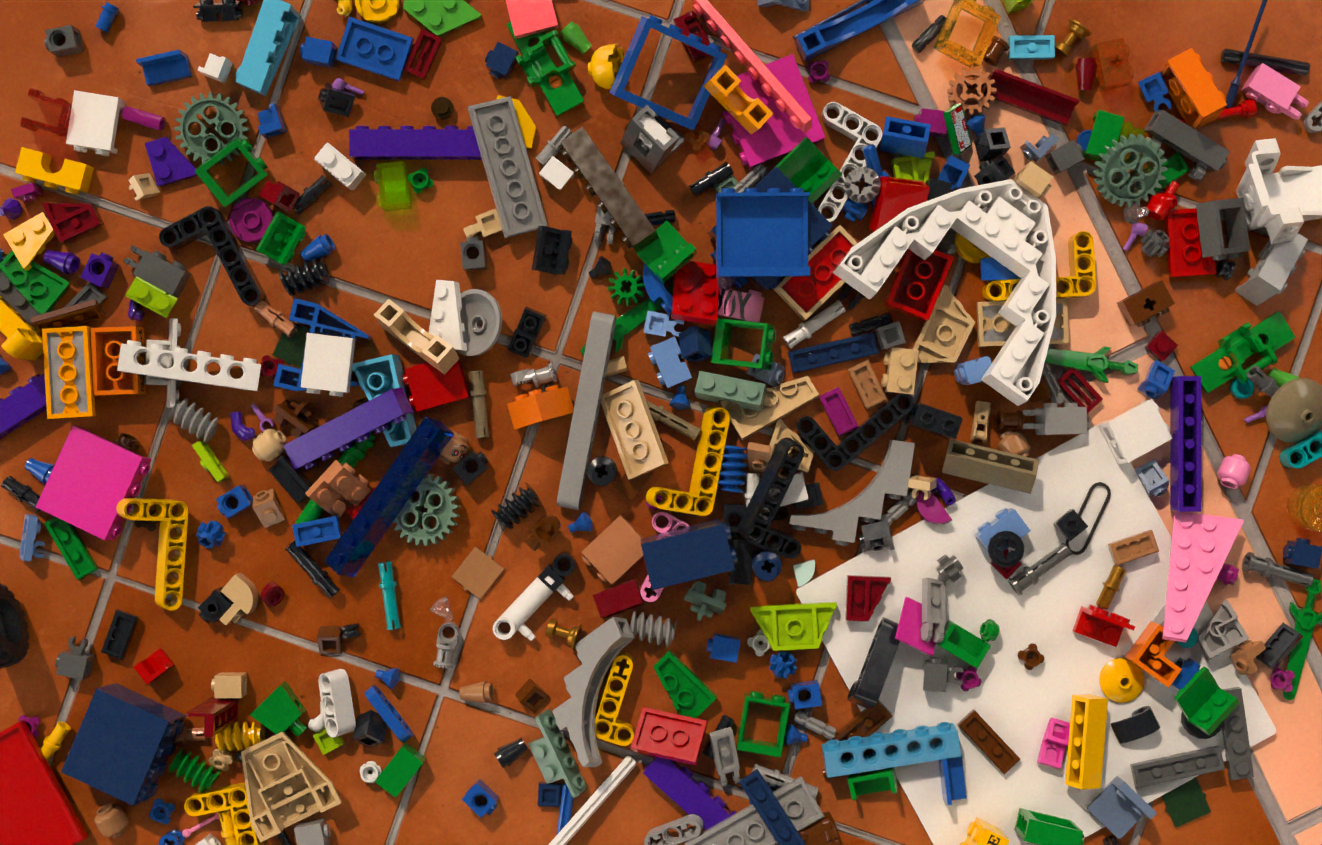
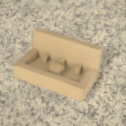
M891 347L889 352H885L884 365H887L886 374L882 375L881 387H885L884 392L914 395L919 350Z

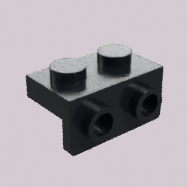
M538 226L532 270L554 275H565L569 266L568 254L572 246V231Z

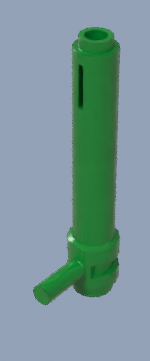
M371 433L369 434L370 439L358 443V441L351 443L353 447L344 451L338 462L342 465L347 463L354 469L358 462L365 458L368 448H372L375 444L376 436ZM311 499L295 523L317 520L325 509Z

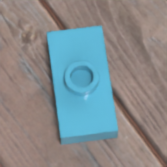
M1055 35L1008 37V60H1047L1055 58Z

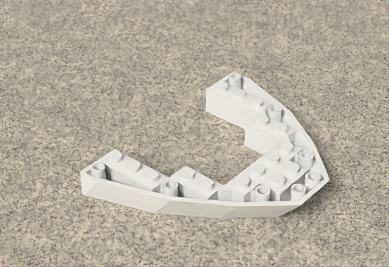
M1011 179L962 188L907 208L851 248L833 274L868 299H871L878 292L907 249L923 260H926L934 252L950 227L1021 278L998 312V314L1016 327L981 380L1017 406L1029 400L1040 383L1056 318V255L1048 206Z

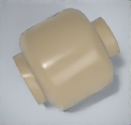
M266 429L253 440L252 450L254 455L261 461H273L286 451L283 446L286 444V437L281 431Z

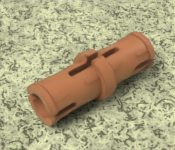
M262 300L255 307V313H258L269 321L270 326L277 327L288 337H292L297 332V325L284 317L283 312L276 311L265 301Z
M185 726L182 733L177 735L175 742L188 744L190 741H208V737L197 736V734H204V727L188 728V726Z

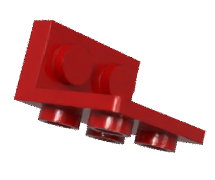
M1089 605V608L1081 606L1072 631L1117 647L1123 628L1134 631L1136 626L1129 624L1130 619L1112 612L1108 616V611Z

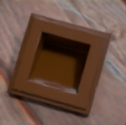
M1041 376L1040 383L1029 398L1031 402L1051 397L1052 394L1044 376Z
M321 626L319 628L317 640L320 654H342V631L339 630L341 626Z
M531 679L516 693L519 702L534 713L550 697Z

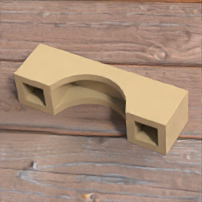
M390 299L374 314V317L384 330L444 375L460 359L453 346L438 335L433 336L426 332Z

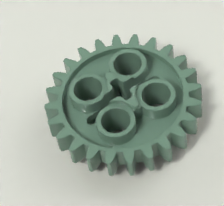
M209 92L208 98L203 93H200V100L192 96L193 104L190 105L184 102L187 108L186 111L179 109V113L183 116L182 118H175L177 122L181 123L180 126L174 127V130L181 131V134L176 136V139L184 141L180 148L188 147L185 154L189 156L194 153V161L202 157V164L238 136L241 140H249L247 136L243 135L244 132L250 131L249 128L243 127V124L248 122V119H241V116L245 113L244 110L236 111L239 104L234 103L230 105V97L222 101L223 96L220 93L216 99L212 92ZM210 107H215L217 110V116L214 119H209L206 115ZM200 114L210 125H216L215 130L227 140V144H224L216 134L208 133L210 129L197 118V115ZM194 123L201 125V132L198 135H193L191 132V126ZM231 123L234 131L231 135L227 136L223 132V127L225 124ZM211 139H215L218 142V148L215 151H210L207 147L208 141ZM236 147L229 154H227L225 157L219 160L220 164H225L224 158H227L229 161H233V157L231 155L233 153L235 155L240 156V153L237 150L238 147Z
M1130 134L1128 139L1122 135L1119 143L1113 139V147L1105 146L1107 153H1099L1102 161L1095 162L1099 169L1093 171L1096 176H1099L1094 179V182L1099 185L1096 189L1102 193L1101 196L1108 199L1112 204L1116 202L1120 207L1124 203L1131 207L1132 201L1140 205V199L1143 198L1145 201H1148L1147 195L1149 193L1156 195L1153 189L1155 187L1161 188L1162 186L1158 181L1166 179L1161 174V172L1168 170V168L1162 165L1167 162V159L1162 157L1165 152L1159 148L1160 145L1153 142L1149 137L1145 138L1141 134L1137 138L1135 135ZM1131 152L1130 157L1124 160L1125 155ZM1149 161L1148 166L1142 169L1143 165ZM1118 172V176L1112 180L1114 173ZM1136 181L1134 188L1130 189L1131 184Z
M420 473L418 479L417 476L412 475L411 482L403 480L405 487L397 486L399 494L392 493L396 501L389 502L391 506H394V510L389 511V514L395 515V518L390 522L398 524L394 530H402L400 537L405 538L408 536V543H413L415 540L416 545H421L423 542L425 546H430L431 541L433 544H438V537L441 540H446L445 532L452 534L453 531L450 526L458 525L454 521V517L461 516L455 513L456 509L461 508L460 505H455V501L459 497L452 496L455 488L447 489L449 486L448 481H444L441 484L442 477L437 476L434 480V474H428L426 478L425 474ZM416 491L420 494L417 502L413 500V495ZM436 495H439L441 498L438 506L434 504ZM422 508H428V511L424 512L422 511ZM412 513H414L416 517V520L413 524L409 522V516ZM432 517H435L437 520L435 528L430 526Z

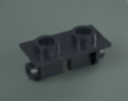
M199 0L200 2L193 6V8H199V11L196 12L197 20L202 22L219 21L218 13H221L222 21H238L239 18H243L242 9H238V6L243 2L236 0H222V2Z

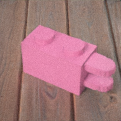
M1263 63L1254 68L1241 89L1248 99H1254L1255 102L1265 105V109L1269 112L1278 114L1282 112L1297 120L1300 119L1302 113L1290 106L1291 102L1302 108H1306L1309 104L1308 100L1297 94L1301 86Z

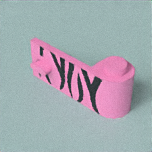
M719 287L718 315L735 318L740 321L759 323L765 298L761 297V292L754 290L744 293Z

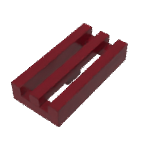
M421 29L403 70L425 80L443 39ZM426 36L428 40L415 69H412L411 67ZM433 40H435L434 46H433V48H432V50H431V52H430V55H429V57H428V59H427V61H426V64H425V66H424L422 72H419L420 69H421V67H422V64H423V62H424V60H425V58H426V55H427V53H428V51H429V49H430V46H431Z
M1069 368L1068 371L1064 372L1056 380L1059 387L1074 403H1078V407H1086L1063 381L1066 380L1088 404L1087 413L1103 400L1075 368ZM1071 374L1095 399L1093 402L1069 377Z

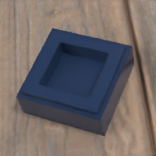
M539 782L538 806L560 807L561 783L547 784L546 782Z

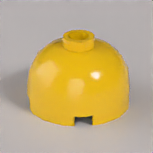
M618 43L600 47L594 52L591 62L588 63L589 75H592L595 83L604 89L611 90L625 57L622 47L617 48L619 46Z

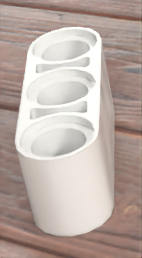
M337 669L321 674L318 684L325 728L328 735L334 738L353 732L356 722L349 678L344 669Z

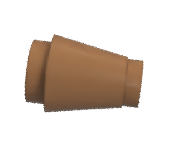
M487 681L460 687L461 700L488 703V701H492L494 698L493 684L487 683Z

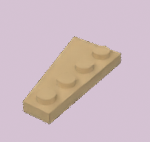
M805 376L781 383L779 386L766 388L767 393L762 412L740 408L738 404L725 400L720 401V404L729 412L730 421L743 441L818 398L819 393L810 378Z

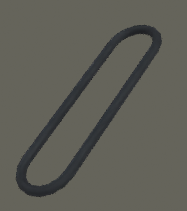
M1098 482L1093 484L1080 508L1078 515L1081 517L1093 489L1096 486L1106 488L1107 497L1082 550L1077 552L1071 550L1074 555L1082 554L1087 549L1110 499L1111 491L1105 483ZM1066 539L1065 544L1070 549L1069 540Z

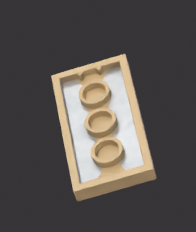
M1056 299V318L1049 344L1069 343L1067 299ZM1006 301L976 303L978 347L1004 346L1016 326L998 314Z

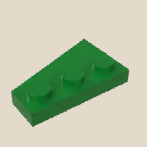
M11 250L0 263V271L39 315L50 312L71 287L70 282L34 261L30 264L32 266L30 270L25 271L13 250Z
M668 650L654 664V670L680 715L697 718L717 698V695L671 650Z

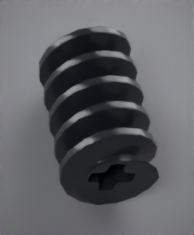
M322 256L321 264L312 259L311 267L307 262H304V269H301L298 264L295 265V272L287 267V275H284L279 270L282 285L290 296H294L296 290L299 293H303L304 287L307 290H312L313 285L318 288L321 286V281L324 285L329 284V270Z
M597 457L588 466V477L596 485H608L617 475L616 463L609 457ZM605 465V470L608 471V474L600 476L597 467L600 468Z
M526 482L527 490L519 487L520 495L512 493L513 501L507 498L504 499L506 507L498 504L499 512L491 510L498 522L510 530L514 528L513 522L516 524L521 523L519 516L522 518L528 517L526 510L533 513V505L541 507L539 496Z

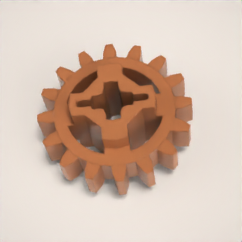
M971 66L969 72L962 68L961 75L958 73L954 74L956 81H949V85L953 88L947 89V94L953 95L949 98V103H962L964 113L969 111L970 116H973L976 110L979 115L982 114L983 107L987 110L990 108L988 101H995V98L991 95L997 92L996 88H991L995 84V79L988 80L990 72L985 75L982 74V67H980L978 72L974 70V66ZM969 77H976L977 79H976V80H968L967 78H969ZM958 85L963 90L959 98L956 92ZM984 85L987 87L986 97L981 93ZM968 88H976V94L971 93L968 95ZM968 102H975V103H976V105H966V104H967Z

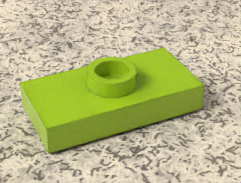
M197 441L192 445L201 458L200 464L207 472L210 471L217 482H223L229 478L230 475L207 443Z

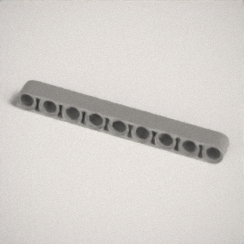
M593 311L557 496V506L580 510L615 330L616 315Z

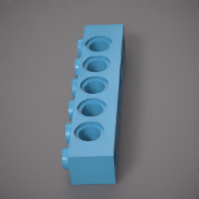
M941 722L937 726L931 727L925 725L917 726L912 730L897 729L893 733L887 734L873 733L871 736L863 738L853 736L843 741L829 740L825 744H821L827 778L961 757L958 730L954 723ZM939 738L937 743L930 744L932 739ZM911 742H917L916 746L908 747ZM888 746H895L892 751H886ZM873 749L871 754H863L865 750ZM846 752L851 753L848 758L841 757Z

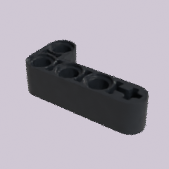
M885 617L881 619L859 678L853 683L849 691L848 701L866 709L874 707L878 702L900 643L899 640L895 639L898 623Z

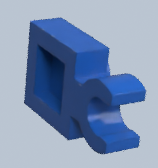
M1160 71L1138 82L1146 101L1154 100V111L1160 110L1159 104L1165 103L1168 109L1172 108L1171 101L1164 97V94L1168 93L1169 89Z

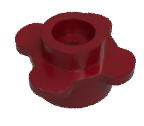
M269 355L263 356L260 375L262 377L270 376L275 380L278 364L283 365V360L280 358L273 359Z

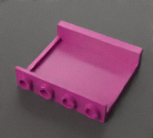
M793 54L768 63L765 66L812 118V128L804 133L800 128L796 129L790 121V116L778 109L775 103L776 100L772 96H767L761 87L762 84L758 80H753L748 72L737 76L741 80L739 83L740 88L750 98L756 99L758 97L770 109L773 115L759 130L750 134L727 110L723 112L727 125H732L734 132L731 133L734 144H739L742 153H739L743 166L747 165L749 170L754 166L790 153L805 137L815 144L823 142L825 139Z
M73 425L36 508L103 540L115 541L122 532V524L125 519L118 515L116 510L117 504L122 499L134 498L139 494L141 490L140 484L150 470L152 459L142 457L97 436L87 428ZM131 504L127 507L128 515L130 514L132 509Z

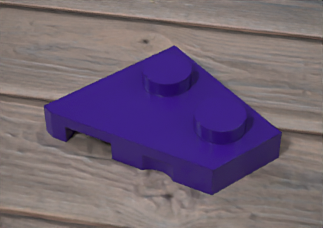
M164 137L145 143L157 186L162 187L198 176L195 173L196 168L169 138Z

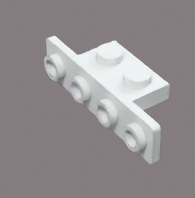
M169 319L168 341L145 340V347L150 348L151 344L164 345V350L174 351V347L180 348L177 345V337L181 335V324L178 323V319ZM145 353L146 365L150 362L151 359L148 353ZM170 356L163 357L160 362L161 366L166 369L171 368L174 364V359ZM144 375V384L167 385V407L173 408L175 403L179 402V390H176V381L179 380Z

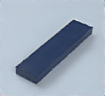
M875 332L787 353L793 374L879 354Z
M758 769L739 780L740 785L779 845H806Z

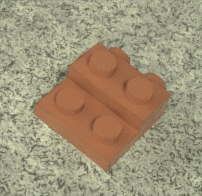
M335 460L305 494L332 516L338 515L339 518L351 504L357 507L370 493L371 489L367 486L370 482L361 474L355 476L354 473L356 471L349 464L345 463L342 465Z

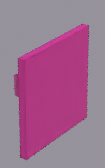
M905 597L895 639L933 656L936 645L932 640L933 637L929 641H923L921 638L920 628L923 624L922 604L909 597Z

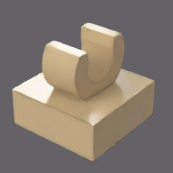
M150 173L133 175L129 179L131 184L129 189L134 190L137 195L134 198L135 200L155 197L160 193Z
M918 475L909 478L908 487L914 488L912 497L917 498L918 492L921 490L924 492V500L930 498L931 490L936 488L937 485L936 478Z

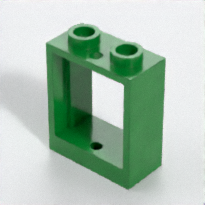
M239 136L195 170V173L224 207L268 174L266 170L268 166L260 156L256 158L251 152L253 147L246 139L241 140ZM238 147L258 174L229 195L208 169Z
M717 318L711 363L769 370V365H772L773 352L771 350L772 343L776 340L775 326L768 323ZM732 327L763 330L759 363L728 359Z
M750 691V694L745 693L736 740V750L781 757L790 708L789 701L785 700L786 697L781 695H772L771 698L763 696L764 693L758 691ZM750 702L781 707L775 743L744 738Z
M1019 808L1014 830L1024 841L1039 845H1083V831L1072 820Z

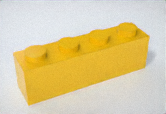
M1092 694L1072 695L1065 785L1081 790L1101 788L1108 698Z

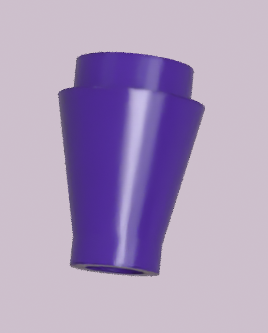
M47 250L43 257L45 263L54 266L65 274L76 273L80 266V259L74 253Z

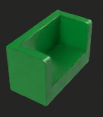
M1102 110L1096 111L1093 114L1095 121L1087 148L1083 151V157L1102 161L1099 153L1106 154L1105 146L1112 148L1113 139L1118 142L1125 117Z
M948 620L944 627L943 641L936 643L977 669L991 647L987 642Z
M405 742L375 780V783L396 798L426 760V757Z
M894 767L849 774L848 776L852 800H857L858 795L891 790L892 794H894L898 790Z

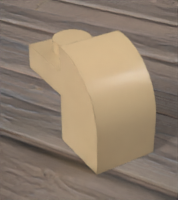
M241 572L235 574L221 590L233 604L219 620L225 625L232 622L236 624L244 615L242 611L248 615L254 612L257 607V588Z

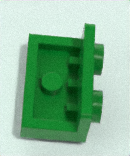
M277 211L256 250L285 266L287 262L292 260L297 244L304 239L306 227Z

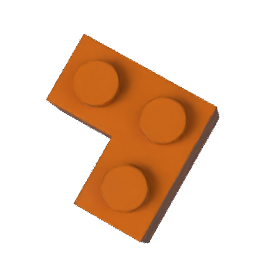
M558 385L545 388L546 392L543 393L541 389L528 392V394L514 397L515 401L507 404L514 430L573 413L574 407L568 386L558 388Z
M1150 621L1125 655V658L1159 683L1169 688L1182 669L1164 656L1174 641L1162 639L1163 627Z

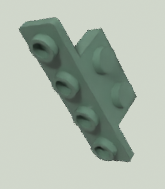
M547 709L535 717L544 737L535 739L528 743L546 783L549 784L564 779L572 797L575 798L583 793L587 786L566 744L565 738L555 723V717L551 710Z

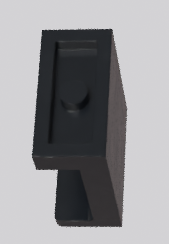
M921 403L919 405L914 404L913 409L907 415L905 425L946 439H956L963 418Z

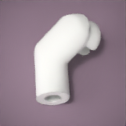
M321 701L320 714L308 723L309 729L314 732H320L325 728Z

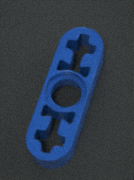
M376 685L365 691V696L401 742L405 743L414 736L411 728Z

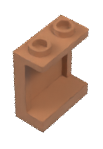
M620 514L599 536L582 550L581 553L584 555L582 559L589 567L594 565L599 571L597 575L604 583L609 581L613 584L643 556L641 538L643 537Z

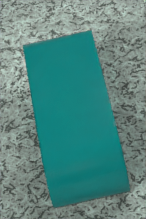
M1322 428L1308 438L1284 449L1279 456L1280 463L1286 468H1302L1322 457ZM1312 442H1314L1316 445V449L1313 453L1310 450V445ZM1292 453H1295L1297 457L1294 464L1290 460Z

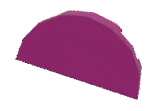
M919 491L917 509L921 517L929 523L941 525L952 521L932 491L928 500H924V492Z

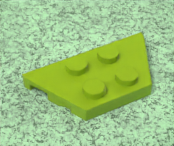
M837 602L750 606V610L773 651L818 649L834 609L837 607Z

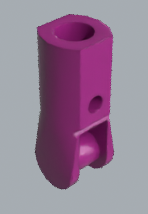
M124 107L121 111L122 117L126 120L160 131L164 128L165 117L132 107Z

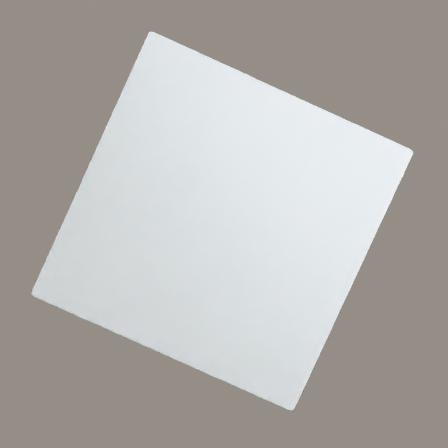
M1098 424L1088 429L1087 434H1079L1035 458L1039 460L1031 494L988 484L956 501L953 505L944 508L951 517V522L941 525L929 523L923 519L892 536L894 550H890L889 546L884 547L880 551L867 550L796 590L801 603L837 602V607L834 609L822 641L849 691L853 683L859 678L881 619L885 617L899 624L905 597H909L922 604V579L927 577L943 580L935 568L940 565L937 560L944 555H947L949 558L954 555L964 568L960 571L962 575L960 579L952 582L950 579L946 581V623L950 620L982 639L980 635L982 623L991 619L999 625V635L995 641L990 640L987 642L991 647L976 672L982 680L979 687L963 691L960 688L961 685L947 682L946 692L923 690L925 660H930V657L943 658V662H948L947 672L951 671L954 667H962L963 670H966L971 665L937 644L935 645L933 656H930L900 641L879 700L893 714V717L874 733H893L897 729L912 730L922 725L931 727L937 726L941 722L954 723L958 730L967 799L952 800V805H947L943 800L939 760L894 767L896 777L933 845H960L968 835L966 832L969 824L974 822L976 817L1000 828L1010 840L1008 845H1039L1024 841L1014 830L1019 808L1072 820L1083 831L1085 838L1105 827L1087 807L1116 776L1126 782L1147 804L1199 776L1196 775L1137 788L1134 785L1130 764L1217 745L1221 747L1223 761H1226L1222 728L1214 737L1209 739H1198L1191 736L1184 729L1181 722L1182 710L1174 699L1179 689L1172 684L1168 688L1142 670L1144 674V687L1137 698L1126 703L1112 701L1104 695L1100 688L1099 676L1105 664L1116 658H1125V655L1150 621L1155 619L1165 605L1171 536L1130 462L1124 464L1117 463ZM1102 482L1108 485L1111 496L1087 549L1082 554L1069 555L1039 577L1037 584H1032L1023 590V594L1020 596L1011 588L1008 581L989 564L992 560L989 558L988 552L974 535L978 532L977 528L987 521L990 523L997 518L995 515L1000 510L1012 508L1017 511L1031 531L1021 538L1024 544V555L1020 560L1022 565L1009 577L1013 579L1023 571L1024 567H1031L1062 543L1066 542V537L1053 524L1070 509H1074L1078 514L1093 484ZM1096 486L1093 489L1081 514L1082 520L1088 527L1073 540L1069 541L1071 550L1077 552L1084 547L1108 493L1105 487ZM1147 530H1152L1159 552L1118 565V567L1123 568L1127 572L1118 588L1120 591H1116L1106 610L1109 612L1108 616L1112 612L1130 619L1129 624L1136 626L1135 630L1124 627L1117 647L1073 632L1072 630L1081 606L1089 608V605L1098 607L1096 602L1104 587L1102 583L1106 582L1113 565H1115L1108 544ZM1007 548L1009 551L1015 550V548ZM847 575L891 577V582L883 592L879 604L876 605L869 622L845 620ZM1207 602L1204 604L1193 627L1197 631L1198 637L1214 616ZM1174 641L1164 655L1175 664L1179 657L1186 661L1190 658L1201 665L1199 670L1203 666L1208 668L1221 689L1234 687L1242 689L1250 747L1276 733V728L1247 675H1240L1229 656L1234 652L1232 648L1208 660L1198 641L1191 648H1183ZM1033 643L1037 645V650L1044 656V661L1032 670H1027L1024 667V662L1018 658L1017 654L1020 650H1025L1029 644ZM1123 678L1121 685H1126L1127 678ZM1092 694L1108 698L1101 788L1081 790L1065 785L1068 746L1065 747L1061 769L1039 764L1037 759L1050 718L1070 723L1072 695ZM857 705L861 712L865 709L864 707ZM1144 706H1150L1160 725V729L1145 737L1123 744L1119 743L1111 723L1132 717V713L1135 710ZM973 709L1020 758L1006 774H1003L957 725ZM939 738L932 739L930 744L937 743ZM911 742L908 747L916 746L917 742ZM888 746L886 751H892L895 746Z

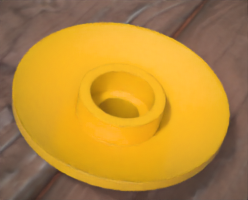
M1116 658L1109 661L1102 668L1099 676L1100 688L1104 695L1112 701L1126 703L1134 700L1141 693L1144 687V674L1139 667L1127 658ZM1123 678H1127L1126 685H1121Z

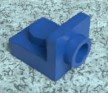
M1155 360L1151 364L1145 380L1138 386V390L1146 396L1157 400L1168 390L1175 370Z

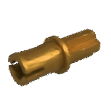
M1113 565L1106 582L1102 583L1104 587L1096 602L1098 607L1105 610L1108 609L1116 591H1120L1118 588L1127 572L1126 570Z

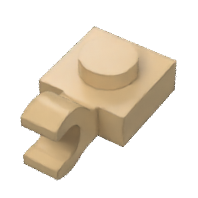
M496 208L475 216L478 223L463 228L467 238L481 232L483 237L486 238L502 231Z

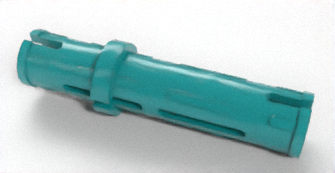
M392 561L386 562L387 571H385L384 562L378 563L381 579L379 588H382L386 629L393 630L392 620H394L395 629L401 628L395 592L397 582L394 581Z

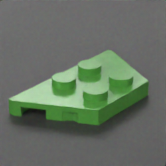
M404 0L403 9L438 37L448 34L451 30L464 27L463 25L471 21H477L482 18V15L464 0Z

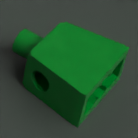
M286 681L250 714L275 734L289 729L296 737H299L307 729L298 719L306 709Z

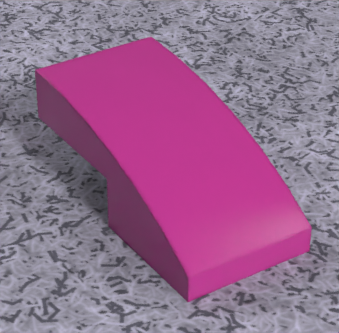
M1050 718L1042 740L1037 763L1061 769L1065 747L1068 746L1070 723Z

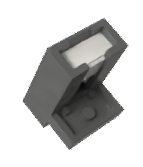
M646 105L631 119L620 144L652 174L683 144L685 139L668 122Z

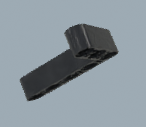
M212 206L203 207L161 230L159 234L161 244L171 249H180L207 235L242 302L256 307L262 300L265 301V292L224 214L220 210ZM214 212L216 218L212 223H209L208 215ZM194 222L196 229L193 233H189L188 226ZM221 232H225V241L219 243L218 235ZM172 233H175L176 240L170 244L168 238ZM235 251L237 255L236 260L230 263L228 256L231 252ZM242 271L247 273V278L244 282H240L238 278ZM255 290L257 292V299L251 302L249 294Z
M900 393L895 395L836 445L812 417L804 416L796 421L795 429L828 469L840 470L908 414L914 407V399L910 394ZM900 397H905L908 401V406L905 409H900L897 402ZM884 411H888L891 415V420L887 424L883 423L880 419ZM803 420L810 421L812 425L811 430L807 433L800 429V424ZM867 425L872 426L874 429V434L870 438H866L863 434V430ZM818 437H823L826 441L825 447L821 450H818L814 444ZM849 440H854L857 443V449L854 452H849L846 449V444ZM833 454H837L840 457V463L835 467H832L829 463V458Z
M786 437L778 442L738 525V533L752 545L793 559L801 552L800 542L788 533L770 526L804 457L803 446Z

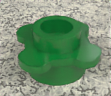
M420 168L419 171L410 173L407 178L414 187L413 191L417 194L422 193V190L426 188H432L434 185L433 180L428 176L426 168Z

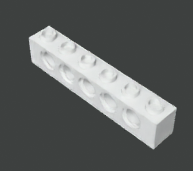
M127 340V344L121 343L117 368L119 372L257 392L261 364H257L256 359L243 358L242 362L235 361L234 356L220 354V358L211 357L210 352L197 351V355L189 354L188 349L174 347V351L164 350V345L151 344L149 348L142 347L141 342ZM145 352L150 355L151 359L148 364L140 365L138 363L137 357L140 353ZM170 356L174 359V364L171 368L166 369L161 366L160 362L163 357ZM189 359L195 360L197 362V369L193 372L186 371L184 369L185 361ZM210 363H217L221 370L217 375H210L207 372V366ZM234 366H239L243 370V376L239 379H234L230 375V369Z

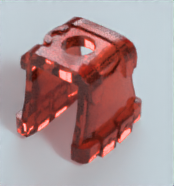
M30 88L27 96L31 99L62 108L58 126L55 127L22 117L20 126L30 131L40 129L57 134L59 137H66L72 104L62 98L54 99L47 97L43 92Z

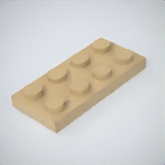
M633 380L603 394L601 405L628 480L669 464L639 380Z

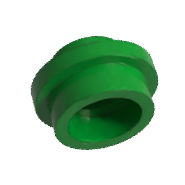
M988 619L980 627L981 638L986 642L997 639L1000 627L994 620Z

